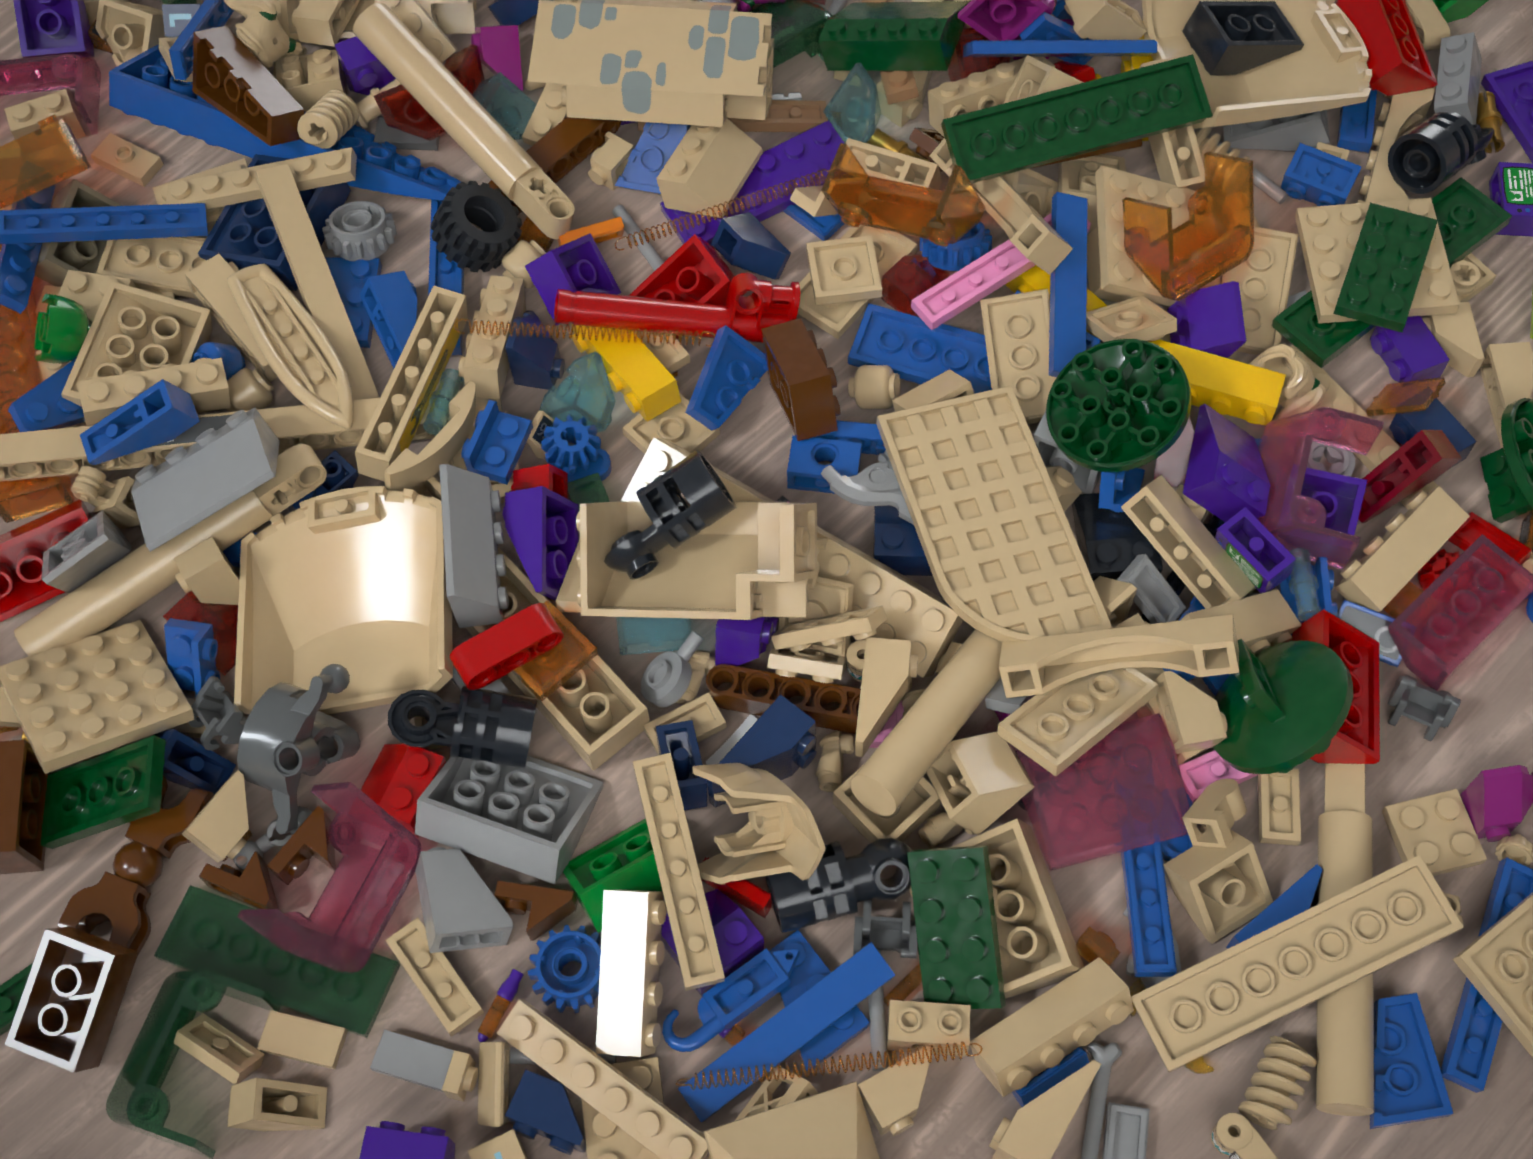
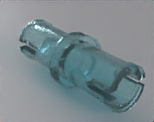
M449 368L442 372L438 388L431 394L429 399L431 407L423 423L424 430L429 434L437 435L448 422L449 402L458 394L464 379L459 377V373L455 369Z
M1296 548L1289 551L1296 558L1292 574L1290 575L1289 590L1295 596L1298 619L1305 622L1321 611L1317 595L1319 581L1313 575L1309 550Z

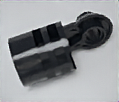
M1455 112L1433 114L1399 137L1391 146L1388 153L1389 171L1395 182L1407 191L1415 194L1432 192L1467 165L1485 159L1487 157L1485 148L1490 143L1494 130L1487 127L1480 128L1478 124H1471L1464 116Z
M696 450L675 464L663 475L656 477L647 486H643L636 491L638 499L653 525L642 532L640 530L629 532L616 540L604 562L613 570L627 572L632 580L643 577L658 565L659 562L654 555L669 544L676 549L683 542L694 537L701 530L712 525L736 508V504L726 486L699 450ZM681 493L684 495L688 503L691 505L690 507L688 506L684 498L681 496Z
M463 686L460 694V704L445 702L437 694L427 690H411L401 694L392 702L388 711V726L394 737L401 743L411 747H426L431 744L451 747V757H462L525 769L538 698L486 689L469 690L466 686ZM414 717H423L428 723L423 726H414L409 721Z
M885 838L868 844L860 854L845 858L840 843L835 841L825 845L826 850L809 879L802 880L792 872L765 876L780 931L786 933L815 925L822 921H829L844 915L858 913L857 903L872 898L892 900L904 895L911 886L907 852L912 849L902 841ZM886 866H897L896 872L892 877L887 879L880 878L881 871Z

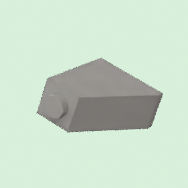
M435 847L428 851H421L415 872L429 952L436 953L507 945L513 928L512 919L459 848L446 849Z

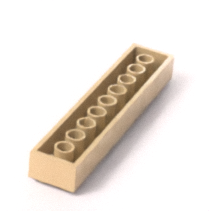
M654 437L621 500L639 501L636 494L637 490L650 484L656 477L663 475L671 467L692 453L669 440ZM712 466L734 501L775 502ZM817 526V538L828 539L825 550H817V561L820 564L817 577L854 584L852 611L883 605L887 620L877 627L876 634L870 637L912 641L911 655H918L917 674L923 678L933 676L938 667L939 659L946 653L964 620L951 609L942 597Z
M434 476L411 488L417 494L430 498L433 496L441 500V486ZM498 547V554L504 555L506 576H500L501 587H506L508 595V609H502L503 620L533 604L544 603L564 634V638L556 647L507 675L526 696L538 698L536 708L594 771L644 731L643 725L650 722L648 709L543 595L535 592L530 580ZM496 624L465 628L474 637Z

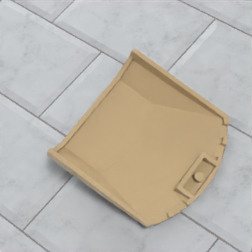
M1142 0L1143 23L1147 30L1144 34V40L1157 41V53L1151 54L1153 60L1169 57L1176 59L1194 55L1213 117L1206 118L1202 123L1194 124L1193 129L1248 124L1363 103L1369 97L1372 69H1368L1367 66L1368 51L1356 27L1335 3L1329 6L1323 0ZM1199 1H1275L1304 43V46L1299 51L1237 75L1216 76L1210 75L1205 70L1203 63L1191 48L1182 30Z
M385 486L341 489L304 500L299 503L300 508L284 516L281 513L269 518L272 522L270 525L257 534L251 531L241 540L234 704L244 714H250L262 695L269 688L280 682L309 690L312 678L319 676L322 669L330 664H340L345 667L350 675V683L340 693H327L325 701L318 710L327 715L392 704L401 694L411 690H427L437 693L453 677V663L450 660V654L453 651L452 608L446 591L441 500L433 496L430 498L417 494L415 490L406 488L403 491L387 490Z

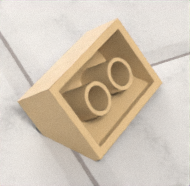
M727 118L723 127L691 125L656 178L665 208L723 218L763 154L762 147Z

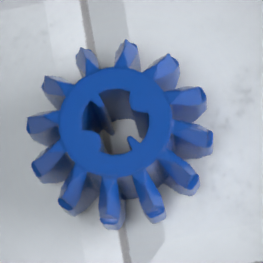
M569 414L565 422L556 417L553 421V427L546 426L544 430L545 438L541 441V448L543 452H546L545 460L548 464L556 462V467L561 470L564 467H569L572 475L576 472L577 466L587 471L589 461L596 462L599 454L597 450L601 448V439L596 436L597 428L595 425L587 426V420L584 416L578 421H573V416Z

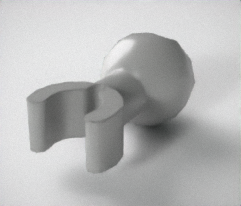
M277 819L268 825L266 834L255 842L247 841L245 846L233 858L235 865L239 869L244 870L255 851L264 858L265 852L275 845L284 846L292 837L287 835L281 840H269L273 835ZM245 856L247 862L244 865H238L236 862L237 857Z

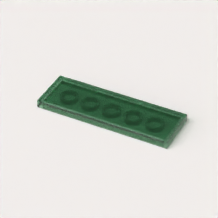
M192 885L189 886L154 954L158 960L330 1025L346 1028L347 1031L368 1038L400 968V964L392 959Z

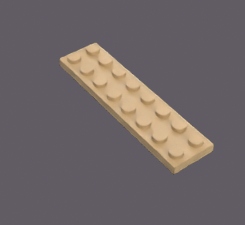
M1418 855L1131 996V999L1164 1065L1170 1073L1461 930L1463 925L1422 856Z

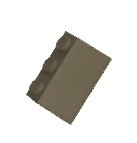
M73 179L57 193L51 209L122 205ZM107 240L44 242L41 245L34 276L54 286L61 287L68 270L96 273Z

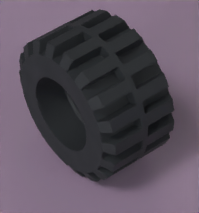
M469 181L468 184L461 182L455 188L452 187L448 191L433 217L434 219L431 223L433 233L431 236L433 241L438 242L436 248L440 253L444 252L447 255L445 258L450 263L452 261L458 263L457 267L463 270L465 267H468L470 272H478L479 269L483 272H488L492 267L494 269L499 267L503 256L514 247L522 232L520 229L522 219L517 217L520 213L518 208L511 205L512 200L507 196L504 197L500 189L495 188L494 190L490 188L489 184L484 182L478 185L476 181ZM471 223L477 225L482 230L477 229Z

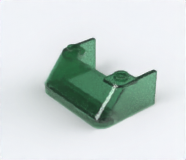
M177 971L172 973L163 982L108 1096L106 1112L109 1118L123 1127L213 1159L216 1151L197 1139L163 1127L170 1112V1100L167 1094L161 1090V1087L180 1048L174 1044L176 1033L194 1019L196 1012L204 1013L216 1008L224 995L269 1011L279 1012L281 1006L265 990L210 971Z

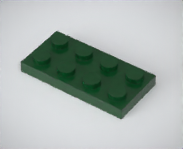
M1370 202L1333 314L1403 332L1438 220Z
M153 735L48 775L40 845L55 849L160 812L166 740Z
M988 845L919 849L907 852L924 1002L971 1005L970 1009H996L1004 1007L1006 1002Z

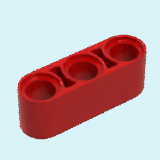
M536 603L461 643L451 652L450 660L469 690H477L553 649L562 641L564 634L544 603Z

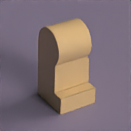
M1221 779L1211 783L1182 817L1193 846L1227 848L1232 842L1233 836L1230 829L1234 822L1242 818L1247 811L1237 781L1234 779ZM1197 824H1202L1200 830L1198 829Z

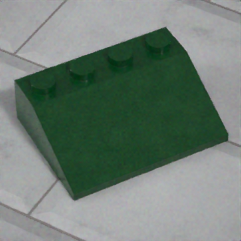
M970 1L851 3L827 19L819 37L818 43L827 71H947L965 22L958 18V13Z

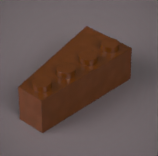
M227 26L193 33L192 92L270 147L301 139L297 127L298 121L304 115V108Z

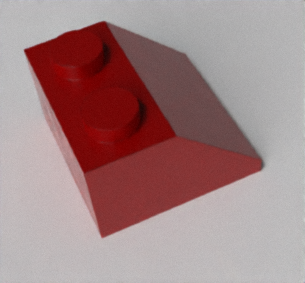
M384 744L350 810L373 821L419 838V835L415 834L417 800L446 764L445 757L426 749L411 747L406 744Z

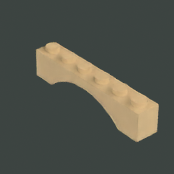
M1436 86L1430 89L1392 96L1384 94V97L1389 98L1388 103L1383 102L1377 121H1381L1383 124L1382 127H1376L1372 145L1377 147L1376 151L1371 150L1365 169L1370 170V174L1364 175L1358 194H1362L1364 197L1363 201L1358 200L1357 203L1408 199L1402 187L1395 182L1389 171L1388 153L1399 137L1411 127L1424 120L1433 100Z
M944 138L931 153L930 157L959 185L946 139ZM1002 176L961 186L1002 227L1015 247L1028 260L1049 275L1073 249Z
M1233 614L1037 637L1029 641H1003L999 671L1006 698L1045 694L1077 678L1120 668H1166L1197 677L1239 673V646Z

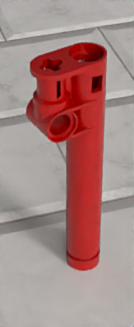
M740 273L731 280L726 305L585 291L571 292V290L557 289L554 322L557 324L572 323L578 326L715 338L717 330L726 325L748 342L763 343L762 328L796 320L800 304L799 282H792L790 286L772 285L771 281L758 280L751 273ZM747 291H752V292H753V293H752L751 295H749V296H746V297L741 296L743 293H745V292H747Z

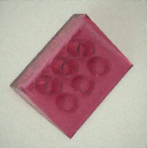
M1160 713L1122 722L1057 776L1051 774L1020 750H1016L1018 758L1035 786L1022 797V800L1050 871L1188 834L1182 817L1190 807L1175 748Z

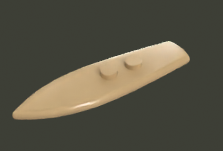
M266 264L245 267L229 276L227 283L246 324L268 364L280 381L310 410L338 426L350 429L353 419V398L348 375L335 348L313 317Z

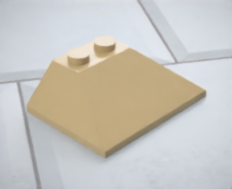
M857 1081L703 1131L711 1159H880Z

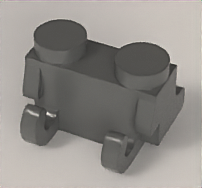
M1400 675L1396 680L1388 701V705L1395 707V710L1389 716L1388 724L1396 726L1401 715L1427 725L1428 727L1423 738L1432 741L1439 727L1445 728L1449 726L1461 703V699L1453 697L1447 691H1436L1418 683L1412 676Z
M211 676L195 697L196 700L191 706L194 720L188 723L194 728L205 725L206 729L201 735L200 742L206 750L213 751L220 747L216 739L211 740L216 735L222 736L223 744H239L247 718L237 705L234 704V697H232L229 691H225V687L220 679Z
M872 899L864 900L863 917L855 916L853 954L855 955L872 942L878 950L897 951L901 953L900 958L916 959L917 933L915 920H910L911 902L903 901L902 918L871 916Z

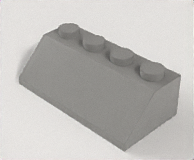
M441 464L439 469L448 601L459 628L498 624L503 621L502 609H508L507 589L500 585V576H506L504 555L498 554V544L504 543L501 522H496L495 512H501L499 490H492L489 477L449 464Z

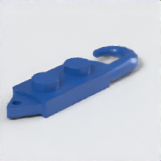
M766 948L727 976L724 982L716 984L705 992L699 1000L697 1008L703 1026L687 1037L681 1038L674 1034L672 1026L679 1012L675 1009L672 1010L663 1022L662 1034L665 1042L672 1049L679 1052H691L702 1047L726 1029L727 1031L791 984L789 977L800 955L799 949L769 952ZM792 955L793 958L788 960L787 957Z

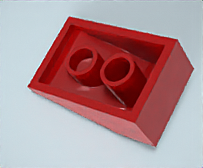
M694 234L628 296L726 305L729 285L735 275L714 247ZM673 335V336H674L676 339H679V338H681V337L684 336V335Z

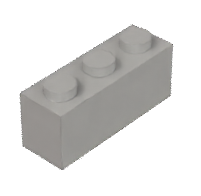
M1474 32L1441 38L1437 74L1438 84L1436 85L1434 102L1435 114L1439 112H1455L1464 116L1471 124H1476L1482 57Z

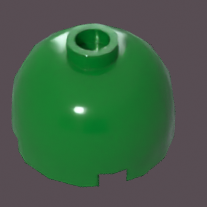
M46 293L41 303H47L48 306L46 313L40 311L38 313L34 349L41 350L42 353L35 356V358L41 362L64 364L77 358L91 325H88L85 310L77 302L62 296Z

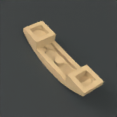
M469 381L449 402V422L418 455L405 448L384 471V481L387 490L403 491L404 488L411 489L439 472V465L448 464L458 453L470 433L475 417L476 384Z

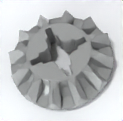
M1318 436L1308 440L1301 447L1297 464L1302 467L1351 477L1355 468V458L1351 449L1341 440L1329 436ZM1323 453L1328 463H1333L1329 471H1326L1322 463H1318Z

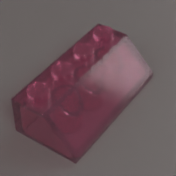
M1482 534L1389 625L1388 630L1406 667L1429 687L1437 691L1527 601L1533 593V574Z

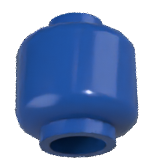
M215 342L202 344L193 355L191 361L192 363L201 358H222L227 380L246 366L244 357L237 347L231 344Z

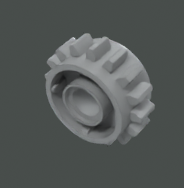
M368 201L350 202L336 208L329 216V219L325 220L326 226L322 228L328 250L333 249L334 255L349 261L359 259L367 261L379 257L387 251L390 244L395 242L394 236L397 235L392 214L386 213L385 208Z

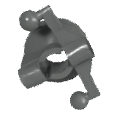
M330 664L322 669L319 676L312 678L309 690L281 682L269 688L256 702L245 722L239 740L238 768L244 774V779L247 782L272 791L273 804L278 815L276 831L279 834L290 832L293 835L312 813L307 807H301L297 804V790L301 774L316 776L323 770L326 764L353 757L360 748V738L355 729L347 726L341 720L318 711L325 701L327 693H340L350 683V675L347 669L340 664ZM334 738L338 743V750L335 748Z

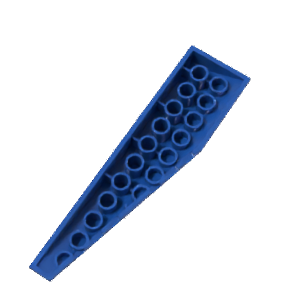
M159 44L109 71V106L122 110L127 115L147 119L154 125L174 129L181 135L193 136L204 140L208 145L220 146L250 158L258 154L288 159L352 147L357 155L355 181L346 182L348 186L388 194L443 201L448 191L461 183L460 180L435 167H422L420 159L413 155L402 156L396 153L397 147L387 141L382 143V145L374 142L375 135L357 125L352 126L330 148L322 149L310 145L302 139L270 147L192 92L193 82L175 80L159 51Z

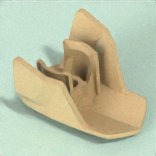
M741 763L693 766L694 775L719 784L726 791L715 793L714 799L716 801H726L733 814L748 812L749 822L738 832L714 836V842L717 843L722 853L698 864L701 879L722 885L730 881H740L792 872L802 880H807L812 876L823 857L826 847L810 809L786 784L766 770L753 769Z

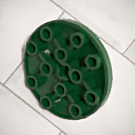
M1138 339L1107 341L1075 355L1056 377L1046 404L1048 428L1062 453L1082 467L1101 472H1121L1135 469L1161 456L1179 438L1190 416L1192 405L1191 388L1185 371L1178 360L1162 347Z
M1530 398L1519 399L1505 408L1501 420L1503 448L1480 458L1484 480L1489 490L1488 498L1493 520L1499 523L1533 510V399Z
M1242 639L1238 640L1239 673L1231 674L1214 698L1218 703L1220 712H1223L1227 720V738L1218 745L1213 746L1215 751L1228 765L1249 774L1287 773L1315 754L1325 752L1329 748L1332 738L1343 725L1353 700V682L1346 664L1332 649L1317 642L1289 641L1271 646L1254 654Z

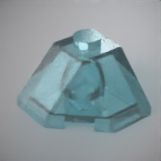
M861 63L855 64L823 110L844 143H846L848 138L867 143L875 133L881 115L877 86Z
M499 72L481 82L473 97L514 140H520L537 104Z
M595 351L572 362L566 369L570 375L560 383L558 388L553 385L544 395L539 410L544 411L554 420L557 417L563 422L566 421L569 414L573 416V421H578L584 416L587 420V426L595 425L598 433L606 430L612 421L611 414L616 400L602 357Z

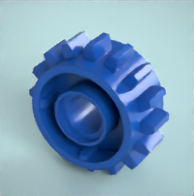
M954 215L935 219L928 225L927 229L922 230V235H920L922 257H927L928 262L932 266L942 270L959 271L992 250L990 230L985 229L981 221L968 216Z
M564 925L563 932L557 934L553 930L549 931L550 938L546 942L538 940L536 943L539 948L538 954H531L529 957L531 963L536 968L529 970L528 976L530 980H539L532 986L535 994L544 993L542 998L544 1005L549 1006L555 1002L556 1008L560 1013H563L566 1007H572L575 1014L579 1013L580 1006L587 1004L590 1008L595 1007L593 1000L599 995L601 945H598L601 940L599 933L594 932L589 936L585 926L582 925L578 931H571L569 925ZM575 961L582 964L580 971L576 975L568 977L562 974V969L567 963Z

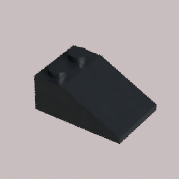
M1199 1L1182 30L1191 48L1203 63L1205 70L1210 75L1216 76L1237 75L1299 51L1304 46V43L1275 1Z
M1100 493L1080 494L1072 503L1077 543L1093 581L1099 576L1117 580L1136 556L1146 554L1158 571L1162 572L1161 555L1125 512H1114L1110 509L1099 508Z

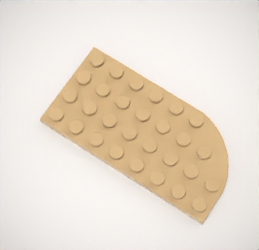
M1012 386L877 416L876 424L937 588L946 603L959 617L976 630L1001 642L1029 641L1037 637L1112 629V625Z

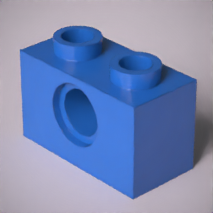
M793 435L787 468V489L835 494L830 490V484L821 475L822 470L832 465L841 476L846 475L850 477L857 475L860 471L862 443L853 442L845 438L831 440L822 439L817 436L797 441ZM820 461H829V462H831V464L822 465V464H819L818 462H820Z

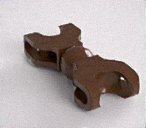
M163 775L160 812L130 822L125 837L131 842L123 845L115 854L112 864L114 874L105 871L103 877L96 885L84 888L74 894L69 900L57 928L74 927L90 934L97 925L110 921L113 929L109 941L140 953L151 932V922L146 912V904L151 893L144 888L153 885L161 876L163 869L162 856L170 859L176 848L191 842L182 833L213 798V792L202 788H195L189 791L178 806L171 809H163L162 804L168 788L167 780Z

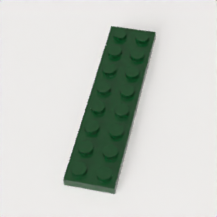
M1192 54L943 119L941 127L961 187L1202 123L1206 118L1213 117L1194 55Z
M1462 177L1432 198L1450 268L1454 263L1463 260L1507 226L1512 217L1511 214ZM1311 290L1277 315L1272 323V327L1320 368L1324 367L1376 327V325L1362 321L1318 323Z

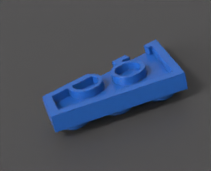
M796 930L769 950V952L798 948L800 952L789 977L791 984L779 992L784 1007L831 973L799 930ZM792 955L787 957L788 960L793 958ZM855 1006L799 1049L806 1074L870 1026L869 1020L858 1006Z

